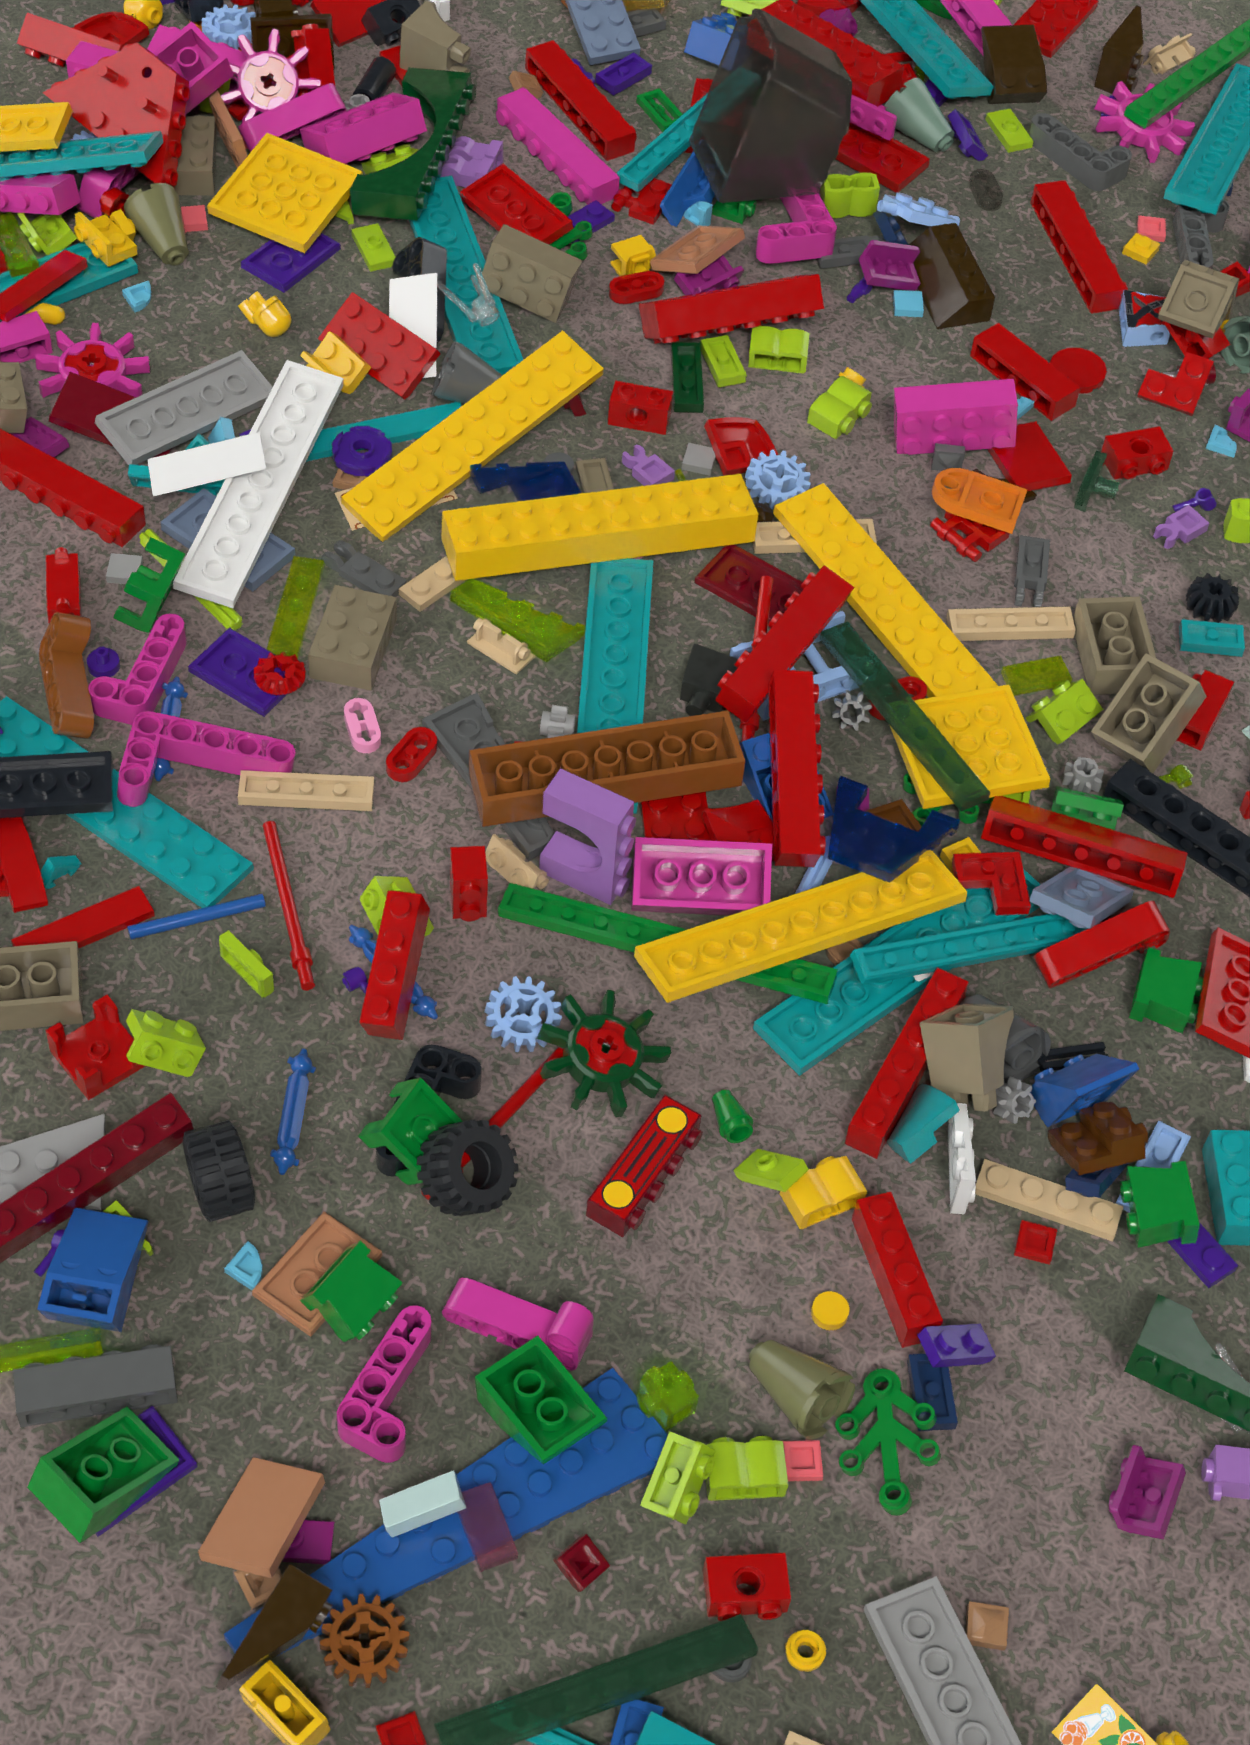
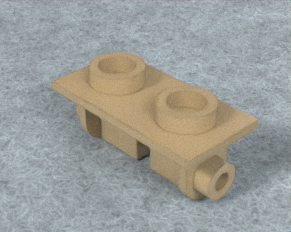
M1190 33L1182 38L1178 35L1163 47L1161 44L1157 45L1148 53L1149 58L1143 65L1151 64L1152 71L1155 74H1164L1177 65L1179 66L1193 59L1196 53L1195 48L1187 42L1192 34Z
M478 618L475 621L473 628L476 630V633L467 643L514 674H518L536 657V654L528 649V645L525 642L521 643L509 634L502 633V630L491 624L489 619Z
M496 834L492 835L485 852L486 861L490 867L500 873L509 883L532 889L538 887L540 890L546 887L549 879L546 877L547 873L544 870L539 869L532 861L525 862L526 856L513 845L510 839L505 840L504 838H499Z

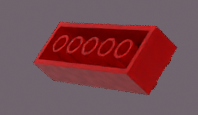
M777 0L749 15L746 44L804 78L806 75H810L877 107L887 102L896 90L900 92L904 70L903 65L873 49L872 46L854 38L851 34L835 27L831 22L816 16L812 11L797 5L792 0Z
M819 274L797 275L639 304L645 339H654V343L662 344L679 341V335H681V338L707 336L706 330H708V333L734 331L733 325L737 329L761 326V320L762 324L788 321V315L789 319L815 316V310L824 309Z

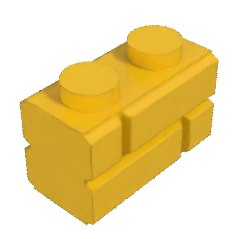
M271 1660L266 1662L239 1689L243 1702L283 1744L317 1745L330 1731L327 1718Z

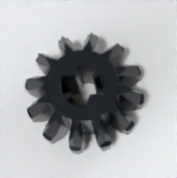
M1209 573L1204 577L1197 576L1186 593L1187 610L1193 611V619L1203 616L1206 622L1210 619H1213L1216 623H1220L1222 619L1229 621L1239 605L1238 587L1232 586L1231 579H1221L1220 574L1217 577H1212Z

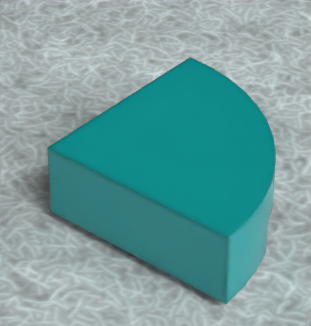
M76 855L47 858L40 871L45 890L56 886L54 880L66 874L72 876L77 871L81 862Z

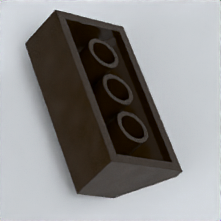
M957 223L930 226L909 245L918 246L920 250L919 255L913 262L920 281L917 291H922L923 302L936 328L943 329L990 321L995 296Z

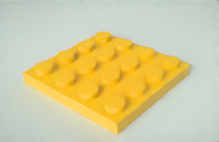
M266 133L208 203V214L306 253L350 197V189L357 174L363 175V172Z
M1009 685L886 705V718L923 809L1049 787L1050 776Z

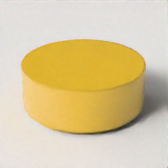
M832 1291L823 1292L813 1301L811 1308L812 1319L822 1329L837 1330L847 1322L850 1311L849 1304L839 1293Z

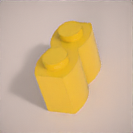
M830 1156L821 1160L816 1165V1168L809 1169L786 1192L780 1191L779 1194L799 1229H804L855 1208L856 1200L865 1198L867 1190L847 1156L838 1158Z

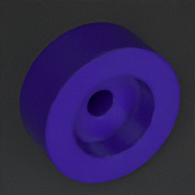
M98 647L93 650L87 657L89 673L96 678L114 676L120 669V660L117 652L106 647Z

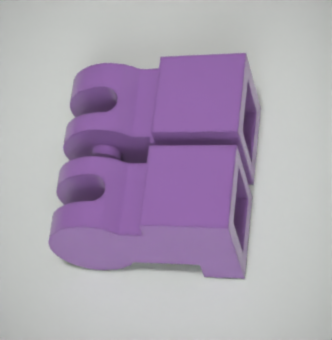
M466 136L457 138L455 145L449 152L448 161L444 162L442 166L441 177L452 175L457 187H468L503 163V141L492 140L489 145L477 143Z

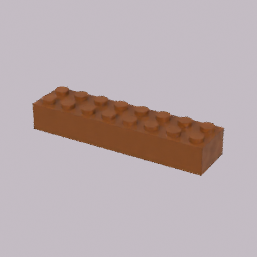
M721 711L469 750V777L482 827L549 817L543 814L544 791L560 768L637 803L742 786L745 758L729 711Z

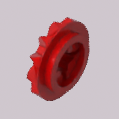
M284 651L280 655H273L270 652L267 658H259L258 665L254 667L256 685L264 692L273 695H286L296 691L303 685L306 678L304 662L298 661L296 654L287 656ZM278 667L281 671H285V678L279 675L278 672H274V669Z

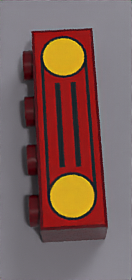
M664 1094L588 1198L586 1216L621 1237H624L630 1228L636 1230L645 1217L646 1211L643 1209L648 1202L656 1203L665 1188L663 1181L668 1174L674 1177L678 1173L684 1161L683 1153L687 1148L693 1150L699 1143L703 1131L699 1130L702 1115Z

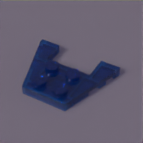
M565 462L526 463V466L509 467L508 463L496 464V467L481 468V464H473L469 468L470 476L480 494L506 485H510L518 501L582 493Z
M840 776L828 859L890 883L917 863L920 855L927 850L933 851L947 835L953 836L957 833L960 820L932 810L919 831L904 827L902 824L894 823L875 816L870 812L859 810L858 808L867 796L868 786Z

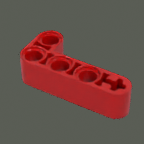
M1148 901L1103 921L1090 929L1088 928L1038 952L1033 958L1048 987L1053 988L1136 950H1139L1142 954L1144 949L1155 946L1158 948L1168 941L1170 930L1155 901Z

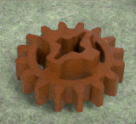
M359 1594L358 1604L353 1606L345 1598L342 1604L343 1612L340 1613L335 1609H331L329 1612V1617L334 1623L322 1625V1633L330 1637L320 1641V1650L330 1651L324 1657L325 1666L337 1665L334 1671L336 1679L342 1677L345 1673L348 1674L349 1686L351 1687L354 1686L357 1678L363 1679L366 1688H370L372 1677L375 1676L382 1683L387 1682L386 1670L388 1668L396 1673L400 1670V1664L396 1657H407L408 1649L399 1644L409 1641V1631H399L405 1624L404 1615L395 1618L392 1616L395 1610V1604L393 1603L388 1604L385 1608L380 1607V1596L378 1595L375 1596L371 1604L366 1603L364 1594ZM371 1616L379 1618L387 1626L380 1627L371 1619ZM355 1617V1623L350 1629L341 1631V1634H338L342 1626L348 1620ZM360 1634H368L370 1647L362 1648L359 1641ZM391 1648L388 1655L381 1662L374 1665V1658L381 1650ZM342 1655H351L359 1662V1666L349 1663Z

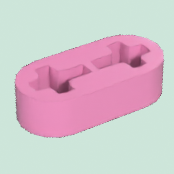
M363 698L349 700L344 706V721L352 746L361 753L375 752L381 745V731L373 706L368 700ZM360 710L363 714V720L359 721L354 711ZM366 730L367 735L369 738H371V740L365 741V739L362 738L361 731Z

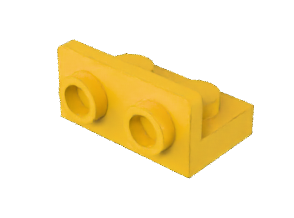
M82 212L75 214L76 225L74 226V232L80 242H84L91 249L93 255L96 258H100L108 267L138 255L137 245L107 215L104 214L89 220Z
M331 331L328 332L313 355L306 351H303L300 355L308 363L306 366L344 378L341 391L346 394L353 393L371 369V366L337 334Z

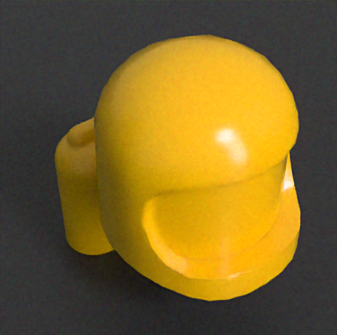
M256 291L249 297V300L246 299L238 305L251 324H257L263 333L269 337L281 336L291 326V315L277 296H272L266 301Z

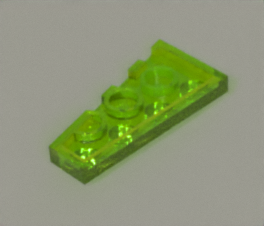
M469 579L451 590L450 601L476 618L489 619L491 624L502 630L503 635L507 633L521 643L525 642L531 653L545 662H548L569 648L585 635V625L577 622L573 626L563 622V616L551 611L549 615L534 610L533 603L526 600L513 601L508 599V593L478 580Z

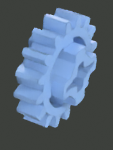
M223 5V8L220 9L214 7V13L206 12V18L201 19L202 32L212 42H223L238 50V36L244 34L252 43L250 17L256 16L255 12L248 13L247 7L238 9V5H234L233 8H228L227 5Z
M770 450L769 456H766L763 452L759 453L758 459H751L745 474L747 479L745 484L748 489H751V498L758 496L760 498L758 503H769V507L772 510L774 505L809 490L811 485L809 482L810 472H804L806 464H797L796 455L787 458L786 451H782L781 455H776L774 450Z
M517 976L512 979L511 986L502 981L498 988L499 992L491 991L489 997L491 1002L486 1003L485 1013L489 1014L486 1017L485 1025L489 1027L494 1026L491 1033L492 1038L503 1037L502 1047L505 1048L511 1042L514 1044L515 1052H519L522 1045H526L529 1052H533L536 1042L542 1047L547 1045V1042L537 1039L542 1026L541 1012L545 1011V1023L552 1026H559L562 1016L556 1014L560 1011L561 1003L552 1002L555 991L551 990L546 993L543 991L545 982L541 981L537 986L532 985L531 977L528 976L525 983H520ZM504 1003L506 1013L505 1016L502 1018L500 1014V1007Z

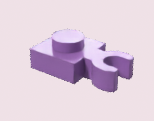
M640 445L634 446V456L623 452V465L632 469V476L643 486L668 483L674 480L675 470L656 454L648 458L645 455L644 448Z
M1187 505L1169 515L1165 524L1158 525L1153 538L1157 539L1160 536H1166L1164 547L1169 549L1175 545L1177 539L1187 543L1205 533L1209 522L1190 505Z

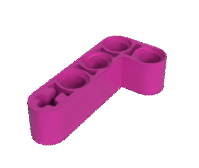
M329 83L246 120L239 125L238 129L251 152L266 133L288 140L301 134L300 128L344 112L347 109L334 83Z
M126 164L113 170H104L103 167H97L85 172L79 191L81 202L77 204V209L93 218L104 215L100 209L102 194L112 188L121 190L140 171L135 167H131L130 164Z
M165 614L157 619L126 681L107 676L97 677L91 681L88 689L95 715L132 725L134 718L139 713L145 711L154 712L164 692L162 685L164 682L168 684L186 647L185 624L180 616Z
M460 1278L457 1281L442 1311V1315L447 1321L485 1337L490 1334L497 1337V1342L514 1349H518L534 1337L539 1336L563 1366L570 1371L577 1369L593 1335V1314L578 1303L563 1302L559 1312L555 1313L469 1278Z
M417 1305L409 1306L399 1313L337 1409V1428L340 1438L345 1443L385 1463L399 1460L404 1455L406 1449V1434L403 1422L386 1411L431 1341V1316L423 1307ZM408 1329L412 1330L411 1334L409 1335V1342L407 1341ZM392 1356H398L403 1359L395 1364L386 1361ZM371 1387L383 1389L382 1393L376 1395L366 1392ZM351 1418H359L364 1421L358 1426L346 1424ZM384 1436H393L397 1439L392 1444H383L379 1440Z

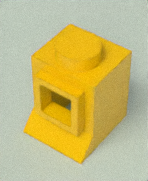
M638 235L611 244V249L619 259L610 261V264L619 276L649 271L651 269L650 261L656 256L653 246L648 244L642 235Z

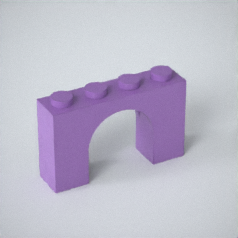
M560 768L544 791L543 814L581 831L594 842L597 848L556 831L540 854L539 869L544 870L547 876L609 905L612 904L616 896L623 897L630 883L627 873L632 864L629 853L634 844V838H631V832L636 823V818L633 817L634 801Z

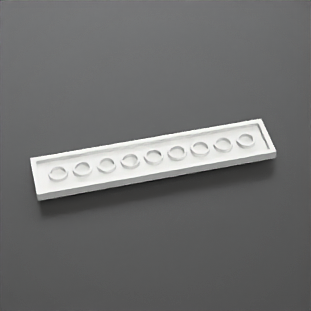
M289 360L286 361L249 433L260 432L266 469L225 479L173 581V589L234 608L339 396L344 378Z

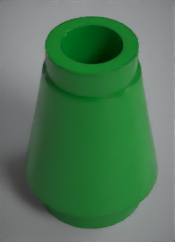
M721 1090L714 1094L712 1102L721 1137L727 1139L730 1143H740L748 1139L753 1133L752 1117L732 1095L730 1090Z

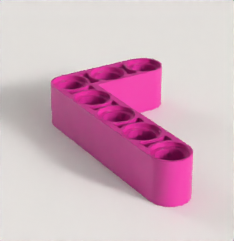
M793 157L780 158L777 161L774 185L793 222L762 226L758 231L756 258L763 263L772 264L816 259L832 255L837 231L833 218L802 163Z
M151 711L141 712L134 718L120 766L117 797L122 804L129 807L142 805L148 797L158 758L240 775L241 770L292 773L295 748L291 743L282 739Z

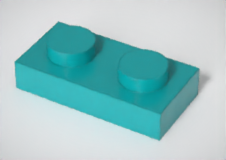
M1181 619L1179 625L1180 651L1242 657L1245 650L1243 625Z

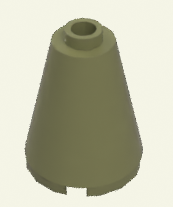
M166 183L150 184L152 189L144 192L141 188L136 190L128 197L124 204L126 217L131 219L136 231L164 264H181L189 251L180 200L174 187Z
M774 1340L758 1343L749 1355L750 1371L799 1434L807 1440H816L829 1431L821 1426L833 1415L837 1419L840 1415L845 1414L852 1401L855 1384L850 1380L854 1378L842 1369Z

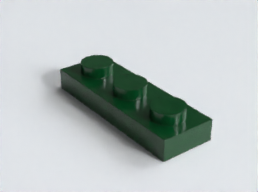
M672 342L671 365L674 412L703 413L704 393L701 344Z

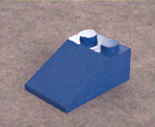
M1100 1054L1092 1055L1084 1059L1083 1055H1078L1063 1064L1065 1068L1054 1072L1053 1068H1049L1034 1076L1035 1082L1030 1093L1034 1100H1036L1034 1106L1039 1116L1048 1128L1079 1114L1080 1109L1092 1107L1099 1102H1106L1139 1070L1136 1062Z

